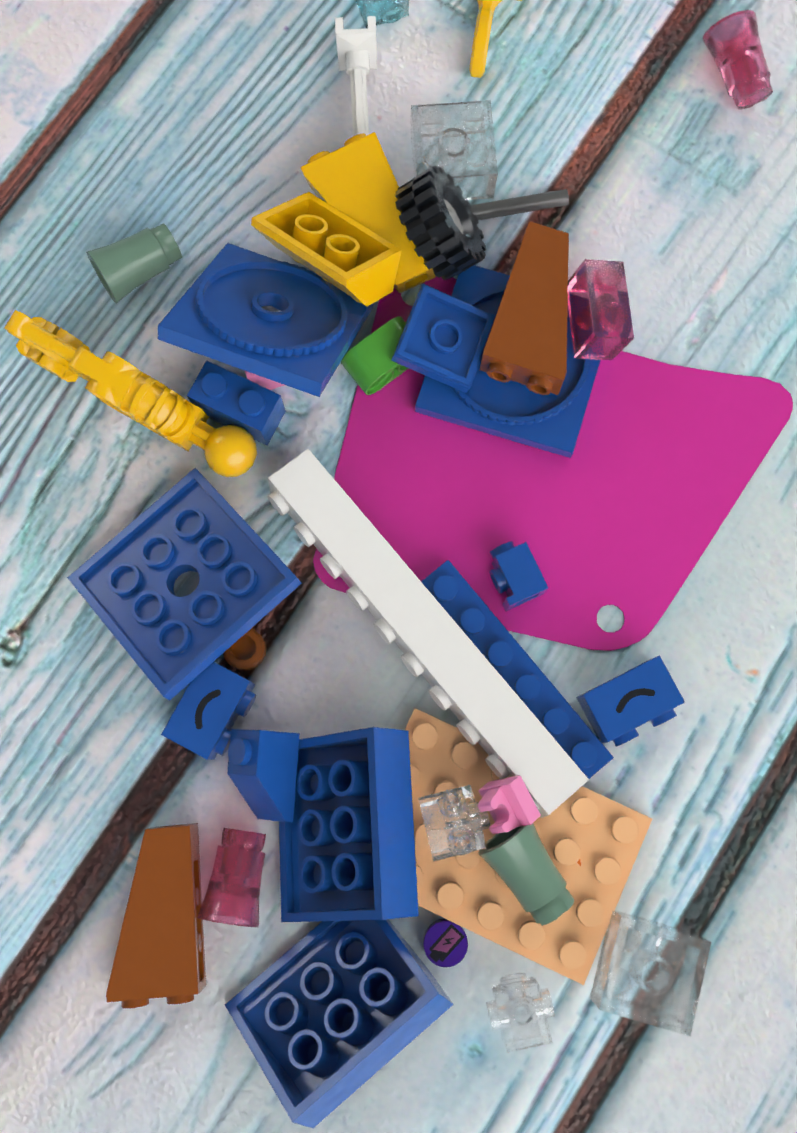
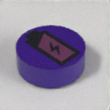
M440 919L433 922L425 931L423 946L426 956L433 964L447 968L455 966L463 960L467 953L468 940L461 926L447 919Z

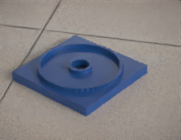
M227 243L159 323L157 339L320 397L372 311L374 303L366 307L305 267H299L296 264H290L285 261L281 262ZM273 306L274 308L280 310V312L268 311L263 309L262 307Z
M474 265L458 274L451 296L496 316L510 275ZM568 292L567 373L559 395L552 393L549 395L537 394L530 391L526 385L512 380L509 382L496 381L490 378L486 372L480 370V362L472 386L467 393L425 376L415 405V412L571 458L616 305Z
M196 468L190 471L67 577L161 695L169 701L302 584L296 575ZM185 572H197L199 574V583L196 589L187 596H176L174 584L177 578Z

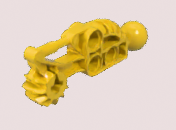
M17 310L13 312L4 329L19 339L16 347L21 355L67 382H76L79 376L87 380L88 383L85 389L99 400L189 452L193 444L205 450V459L209 467L216 474L224 477H237L246 473L253 466L257 456V447L253 436L247 430L236 425H226L216 429L207 424L209 416L203 409L189 402L172 389L143 373L114 353L106 351L101 359L91 353L89 347L61 327L59 329L57 325L42 317H33L31 319Z

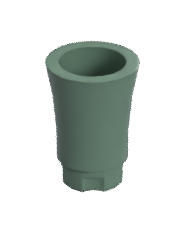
M165 224L151 229L145 228L130 237L86 252L101 283L116 304L134 289L154 276L170 268L169 265L182 258L181 251Z
M533 823L517 827L509 832L495 834L480 848L478 854L497 872L513 892L526 912H530L537 923H540L542 926L549 924L568 911L575 900L566 889L567 883L551 860Z

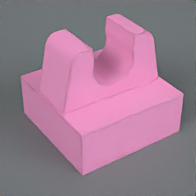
M520 775L489 781L478 790L482 796L478 804L480 812L489 811L495 821L489 828L492 834L505 833L520 826L531 825L541 816Z

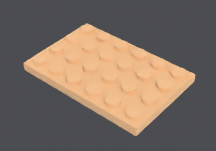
M414 708L405 730L409 731L418 906L584 985L652 818L583 786L550 815L537 818L533 824L540 840L554 865L566 881V889L575 900L568 911L564 912L553 922L542 926L534 920L530 912H526L513 892L497 872L478 854L480 848L495 835L489 829L495 823L490 812H480L478 804L482 799L478 790L489 781L500 779L485 761L489 755L478 742L475 745L469 743L457 727Z

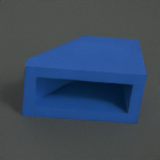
M231 729L227 774L257 819L293 822L300 733Z

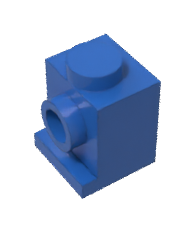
M511 541L490 551L494 569L490 570L489 573L497 591L500 594L506 592L507 598L502 603L505 612L535 599L547 591L548 585L526 542L515 547Z

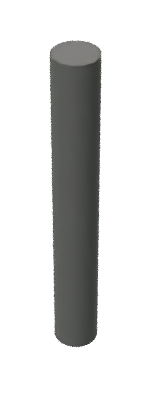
M567 189L474 204L471 205L470 210L473 215H476L478 220L567 206L569 205V195Z

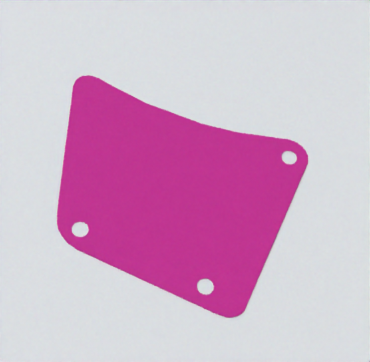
M436 276L423 284L451 296L457 279L453 277L443 280L442 277L438 278ZM395 288L392 293L379 300L371 333L395 317L401 316L405 322L407 321L412 306L403 301L401 293ZM605 346L574 452L571 458L415 412V405L425 375L407 369L372 395H366L360 386L357 385L334 480L420 581L424 580L449 560L508 631L590 650L613 651L641 641L652 631L790 419L793 410V399L791 394L780 383L762 377L733 375L671 365ZM512 541L515 547L526 542L548 585V589L543 595L505 612L502 603L507 598L506 592L500 594L497 591L489 573L490 570L494 569L490 551L507 542ZM316 548L313 563L315 572L320 580L329 588L347 593L348 585L340 576L334 579L326 571L320 562V558L323 555ZM614 605L623 612L624 624L618 631L606 632L598 626L597 613L603 606Z

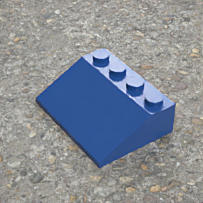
M370 727L299 739L293 822H279L281 923L385 920L419 916L408 730Z
M385 919L322 921L227 1002L225 1007L291 1121L314 1128L454 1004L391 921Z

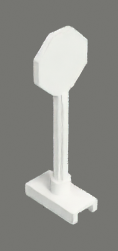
M367 16L368 28L344 29L343 17L335 18L339 71H346L351 80L353 136L362 133L366 134V136L369 135L366 75L370 73V70L377 69L375 16Z

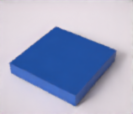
M422 283L391 361L467 393L472 386L496 316Z

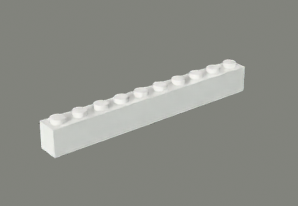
M309 449L268 477L271 493L268 495V499L273 507L282 516L286 513L289 514L297 524L293 528L301 541L307 547L314 544L323 555L320 558V562L326 571L334 579L340 576L348 585L349 589L346 592L354 605L360 611L367 608L377 620L373 625L379 635L388 644L394 641L404 654L401 656V660L407 669L415 677L422 674L432 687L428 690L429 694L436 704L444 711L450 708L460 720L457 727L466 740L472 745H475L477 742L489 755L485 761L495 775L500 779L517 775L521 776L541 814L540 818L550 815L589 781L586 775Z

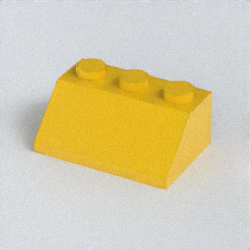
M304 193L252 217L251 225L276 248L366 307L393 292L402 250L312 193Z

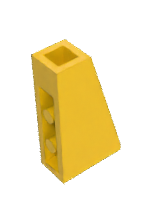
M375 132L367 136L364 133L357 134L349 138L344 143V147L331 153L329 151L319 152L309 158L308 164L300 167L310 188L321 200L402 250L394 288L399 293L436 277L433 268L429 270L424 264V258L422 256L419 257L415 252L416 246L412 240L409 241L405 233L407 232L406 226L401 224L399 219L401 212L396 208L395 203L398 200L395 197V193L398 191L397 188L399 186Z

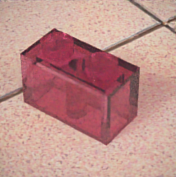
M585 259L568 280V311L575 359L613 360L634 339L624 262Z

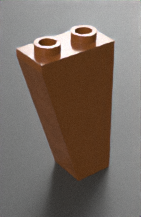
M529 221L482 355L480 370L486 372L490 378L500 382L512 380L526 385L530 391L541 395H549L550 393L559 395L567 373L569 233Z
M198 823L158 826L145 829L106 992L107 1002L121 1001L122 1008L146 1006L149 1004V999L166 997L167 1004L191 1002L194 1000V995L199 994L206 986Z

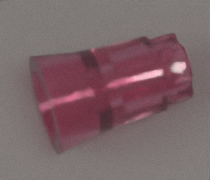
M752 10L739 11L713 24L705 32L703 42L712 55L723 78L728 95L733 98L737 108H750L767 99L773 93L769 79L771 73L761 45L756 13Z
M231 828L223 829L222 846L217 845L207 892L197 918L229 925L259 927V899L265 852L261 851L264 847L266 834Z

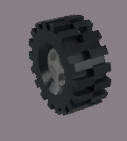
M434 165L397 188L398 191H396L395 197L398 200L395 203L396 208L401 212V215H399L401 224L406 226L407 232L405 233L409 241L412 240L416 246L415 252L419 257L422 256L424 258V264L429 270L433 268L435 276L448 280L483 261L486 256L484 252L486 245L481 240L484 236L482 230L477 226L479 223L476 215L472 214L470 210L471 205L468 199L465 200L462 196L463 191L459 185H454V179L450 174L446 175L443 168H438L437 165Z

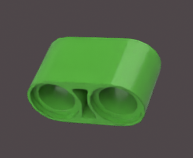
M401 316L386 322L345 354L341 361L343 367L366 395L376 393L409 369L391 361L406 323Z

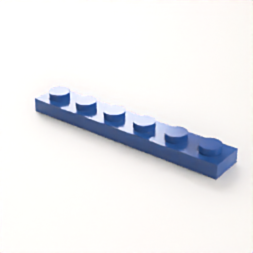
M449 560L421 581L588 779L614 758Z

